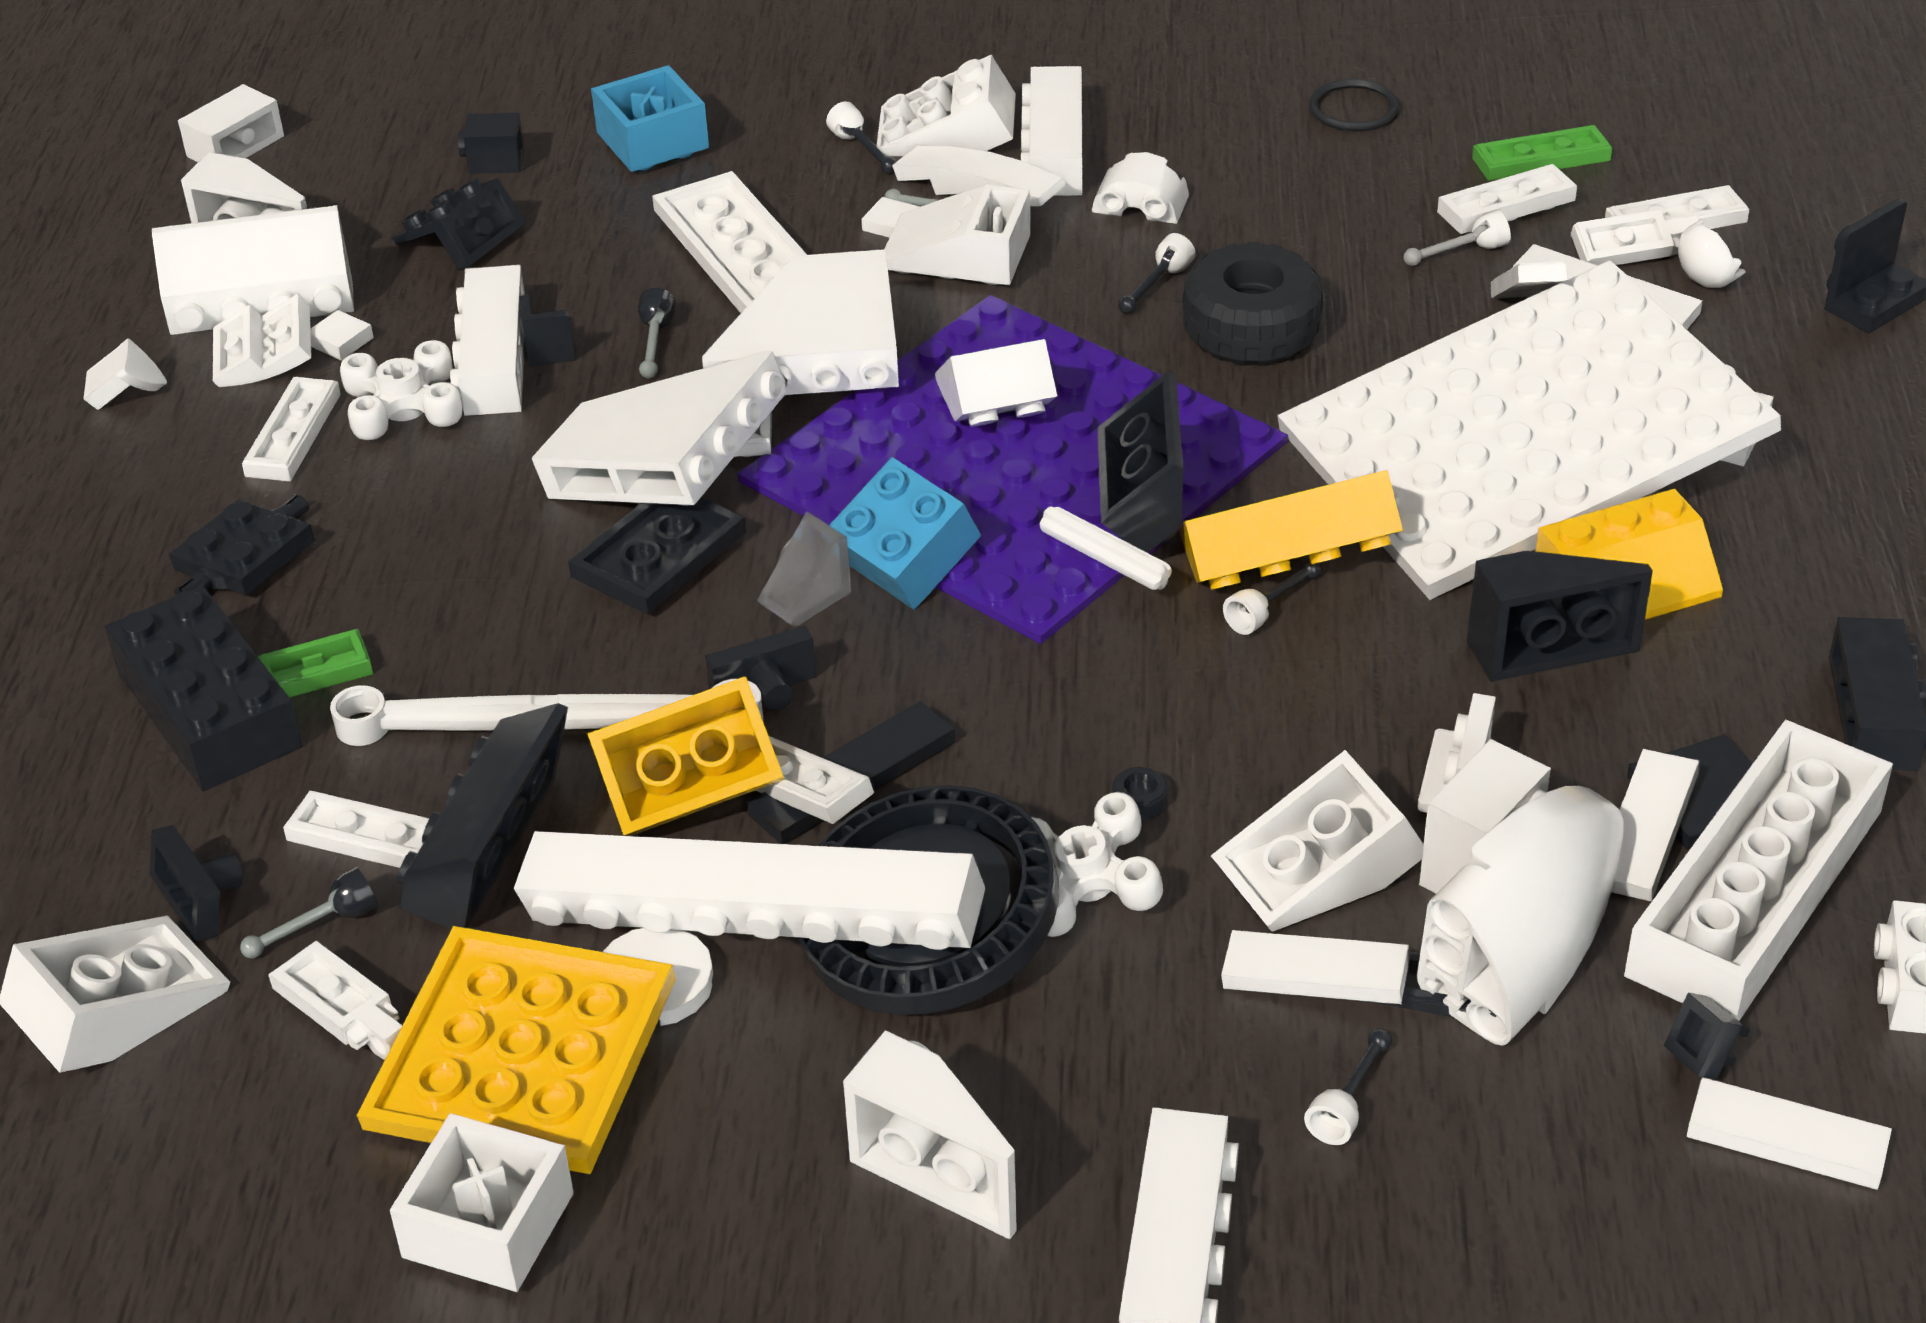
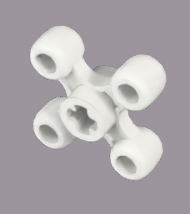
M429 340L416 347L414 360L394 358L385 361L379 367L375 359L366 353H355L345 357L340 367L342 383L347 393L357 397L348 407L349 424L354 435L362 440H374L385 434L388 429L389 419L409 421L425 413L428 421L434 426L447 427L457 423L462 416L463 410L461 396L454 385L444 382L450 378V372L453 369L452 356L448 346L441 341Z
M1121 792L1109 793L1103 796L1097 802L1094 809L1095 821L1092 827L1085 825L1076 826L1066 830L1060 836L1053 833L1047 822L1040 818L1031 817L1048 841L1059 878V903L1054 923L1047 936H1061L1073 927L1076 921L1078 901H1097L1105 897L1110 891L1119 896L1124 906L1135 911L1148 910L1160 901L1163 894V884L1155 863L1146 857L1136 856L1121 860L1114 855L1118 846L1134 841L1141 831L1140 811L1131 796ZM1014 857L1017 864L1021 866L1018 860Z

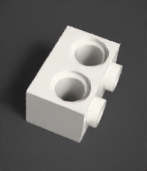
M1893 900L1887 924L1878 923L1875 932L1874 956L1875 959L1884 960L1885 966L1879 972L1877 1000L1879 1004H1887L1889 1030L1926 1034V904Z

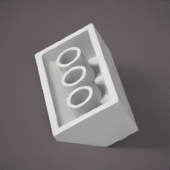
M337 205L152 228L160 295L170 335L213 330V327L249 304L263 316L297 293L310 305V317L330 315L337 310L344 313L354 312L353 281Z

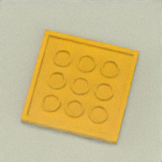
M453 926L357 1114L362 1129L432 1143L445 1120L452 1113L565 1145L569 1170L591 1174L676 981L673 965Z

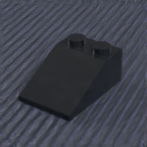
M1521 551L1476 560L1467 643L1490 682L1639 652L1653 570L1649 564L1535 551Z

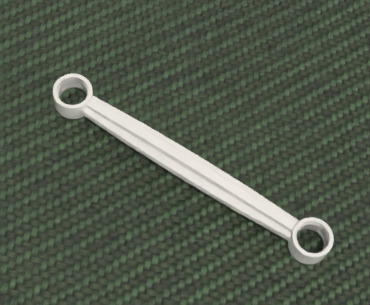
M729 679L722 681L713 686L712 688H715L717 686L726 684L737 679ZM748 681L763 721L761 692L754 683ZM354 686L338 693L331 702L330 710L337 737L348 745L364 746L380 740L388 730L494 731L500 719L556 703L568 707L564 730L602 729L693 695L558 694L385 701L383 694L374 687ZM359 713H371L363 718L349 719L351 716Z

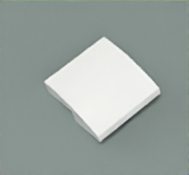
M299 293L263 316L249 304L213 327V382L218 387L237 386L268 379L311 359L310 305Z

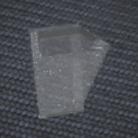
M807 511L792 538L784 545L778 563L757 602L787 623L796 627L851 593L847 536Z

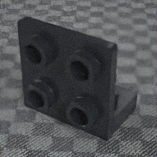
M476 178L464 184L456 191L453 188H449L430 200L433 207L427 212L424 209H420L403 219L401 223L404 229L395 234L392 239L396 245L435 232L457 269L461 270L472 265L526 223L499 178L482 184Z
M1899 198L1882 208L1876 209L1856 223L1843 228L1834 244L1836 253L1832 272L1826 284L1828 293L1824 309L1868 334L1926 300V280L1914 274L1912 270L1895 264L1907 208V202Z

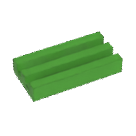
M358 629L258 656L289 698L373 674L371 662Z

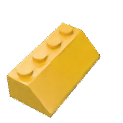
M1388 470L1187 520L1181 523V528L1179 529L1196 583L1209 580L1211 590L1240 583L1239 572L1259 567L1260 575L1264 577L1291 570L1289 559L1308 554L1311 564L1341 557L1340 546L1359 542L1362 552L1390 545L1392 543L1389 534L1403 531Z

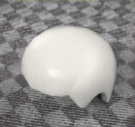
M1700 220L1686 228L1680 237L1678 247L1682 269L1694 282L1706 288H1721L1741 277L1746 271L1739 268L1741 260L1732 257L1728 246L1718 233L1702 225L1704 222Z

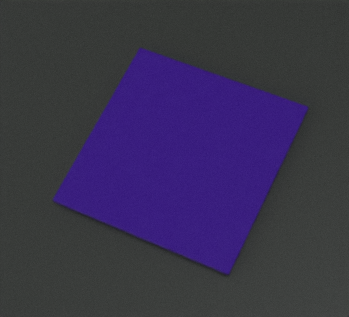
M989 295L897 360L899 387L855 390L771 449V454H764L737 473L738 481L820 526L827 528L891 457L895 458L964 503L981 534V537L935 588L1042 644L1125 576L1042 532L1039 523L1043 518V513L1048 507H1060L1120 538L1101 523L1097 427L1162 375L1053 325L1038 316ZM1045 339L1057 393L1056 398L1044 405L1045 412L1020 418L1017 417L1015 410L998 413V421L973 427L970 426L969 419L954 421L935 376L938 369L950 357ZM1177 383L1183 459V523L1184 521L1196 518L1288 442V434L1196 392L1185 385ZM1160 543L1154 549L1148 552V554H1152L1163 544Z

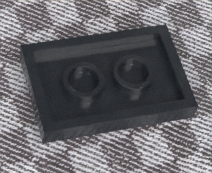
M700 497L695 505L640 503L568 561L570 576L649 615L746 533L745 517Z

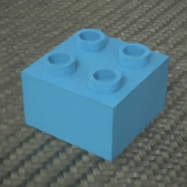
M669 65L591 88L597 133L631 172L647 170L656 164L675 158L689 157L694 152L709 148L705 103Z
M893 457L888 460L824 530L844 563L913 610L920 605L981 537L964 503Z

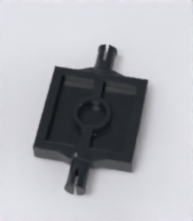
M294 494L292 498L278 509L268 510L239 499L224 508L221 514L199 531L192 533L185 542L169 553L174 570L192 576L181 586L175 588V595L203 585L206 590L228 589L247 596L315 541L311 524L297 520L302 514L309 511L308 502L301 495Z

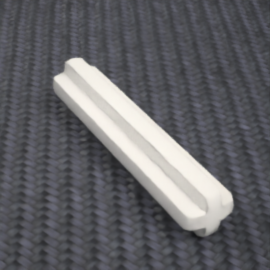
M1048 507L1044 511L1043 518L1039 523L1042 532L1152 590H1162L1167 585L1172 569L1166 562L1060 507Z

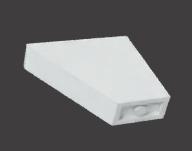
M886 249L792 256L702 356L703 368L764 351H773L779 371L784 377L787 391L785 395L899 387L897 347Z
M764 351L582 402L532 457L548 499L695 505L787 393L784 377L779 371L773 351Z

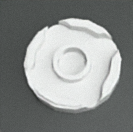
M645 928L635 929L613 940L603 951L605 953L673 965L676 981L660 1015L661 1026L677 1023L695 1013L710 996L713 967L709 950L697 936L684 930L669 929L666 932H653Z

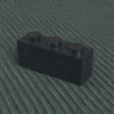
M1838 617L1829 661L1845 744L1893 763L1892 770L1918 771L1923 749H1926V715L1924 713L1926 685L1923 678L1916 677L1915 671L1918 661L1916 642L1908 641L1904 619Z

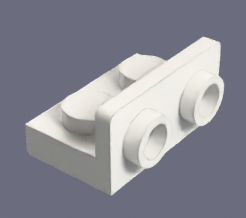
M1473 693L1469 715L1458 713L1455 731L1446 729L1435 730L1418 799L1419 811L1427 813L1428 803L1491 739L1495 696Z

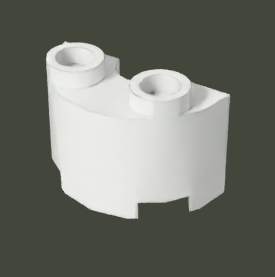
M1148 152L1130 153L1126 155L1124 160L1114 164L1112 168L1110 167L1107 170L1095 196L1092 212L1122 216L1126 208L1136 207L1143 211L1147 220L1177 224L1189 197L1187 182L1184 177L1180 180L1176 172L1166 166L1168 160L1164 157Z

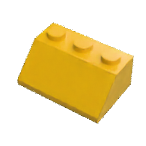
M1676 489L1538 528L1535 552L1649 564L1653 574L1645 620L1722 597L1723 588L1703 519Z
M746 676L588 733L624 836L641 833L784 780Z

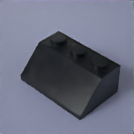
M1170 370L1097 427L1101 523L1124 541L1146 553L1150 552L1160 543L1163 544L1172 539L1178 529L1181 528L1183 459L1177 376Z

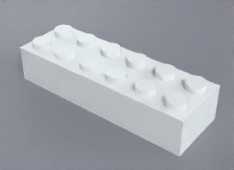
M1785 719L1634 925L1624 976L1681 1003L1684 1002L1688 992L1705 995L1725 1012L1733 1015L1740 1021L1881 813L1893 763Z

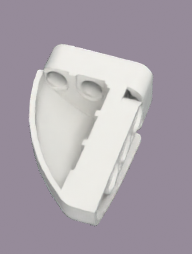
M1564 786L1529 801L1485 834L1471 848L1470 857L1480 866L1473 864L1463 866L1427 905L1417 972L1418 984L1421 990L1429 991L1432 994L1435 992L1447 994L1443 999V1003L1449 1006V1014L1484 1039L1497 1045L1508 1044L1538 1011L1546 1014L1577 970L1604 916L1619 864L1624 834V820L1619 809L1612 802L1590 788ZM1470 999L1471 1002L1466 1007V1012L1459 1011L1462 1005ZM1491 1011L1496 1015V1017L1490 1015Z

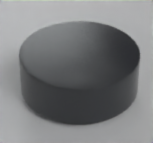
M1134 767L1122 771L1113 781L1112 793L1121 792L1131 796L1138 805L1141 820L1154 818L1166 809L1168 803V783L1165 777L1158 771L1146 767Z

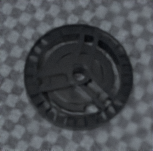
M953 785L927 786L898 792L874 801L848 816L831 830L818 846L973 854L985 886V892L971 948L947 947L935 950L915 944L891 943L886 946H875L865 941L834 940L823 943L809 938L798 937L814 973L831 991L850 1003L872 1011L897 1015L929 1014L957 1008L982 998L1007 983L1030 962L1044 944L1054 923L1059 903V878L1048 841L1037 823L1019 806L999 795L977 788ZM993 842L1009 851L1022 866V881L1018 896L1010 912L1002 922L1001 920L1008 909L1011 899L1012 880L1007 862L1002 852ZM866 950L869 958L882 964H876L859 958L854 953Z

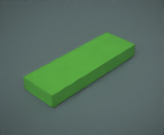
M1590 125L1477 144L1473 146L1472 159L1486 179L1491 181L1554 164L1558 169L1610 161L1612 147L1597 127Z

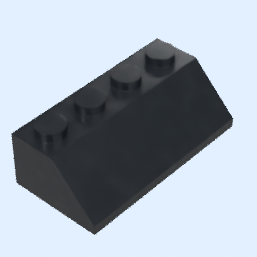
M556 703L500 719L489 738L484 736L479 738L470 757L469 767L471 768L466 776L460 773L456 775L447 793V806L443 813L433 812L425 826L422 835L423 845L418 853L409 851L401 864L397 876V883L403 885L400 909L451 930L453 926L468 928L555 780L568 713L567 706Z

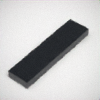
M919 701L823 758L869 777L873 790H876L955 743V729ZM766 792L747 802L749 816L780 844L789 842L824 821L776 800Z

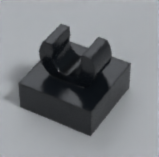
M1688 992L1663 1046L1697 1076L1717 1079L1722 1067L1734 1065L1737 1059L1730 1053L1737 1035L1747 1037L1750 1030L1733 1015L1725 1012L1709 997Z

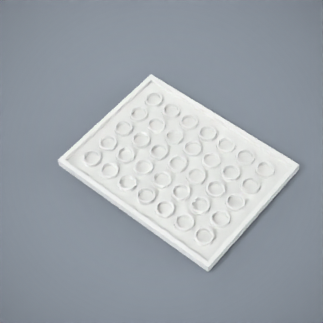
M1611 260L1277 415L1279 429L1288 434V440L1328 485L1388 470L1403 531L1389 534L1392 544L1383 546V548L1429 600L1474 579L1476 560L1535 550L1539 527L1640 499L1781 431V415Z

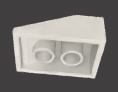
M208 152L181 179L191 223L307 209L303 195L246 158Z
M1344 750L1213 853L1211 857L1273 932L1385 889L1422 860L1424 844L1406 817L1347 751Z
M168 916L13 944L0 994V1005L58 1072L61 1073L115 1060L227 992L230 981Z
M885 1030L843 1081L850 1162L1007 1239H1011L1017 1231L1015 1150L939 1055L931 1052L919 1042L907 1041Z

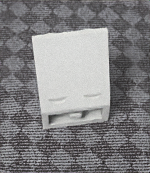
M992 55L980 60H969L953 73L942 78L939 76L927 80L921 88L906 95L897 94L888 99L881 106L877 148L885 156H905L916 146H955L988 151L1013 139L1016 93Z
M985 184L901 213L885 246L888 270H894L901 274L918 273L933 275L943 279L957 278L981 281L989 285H1010L1030 237V189Z

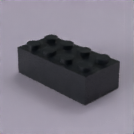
M203 585L190 591L181 592L171 599L142 611L131 613L118 621L104 626L118 674L203 792L303 747L291 699Z

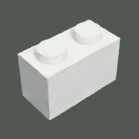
M244 84L178 120L186 156L196 162H199L208 152L247 158L284 137L277 100Z

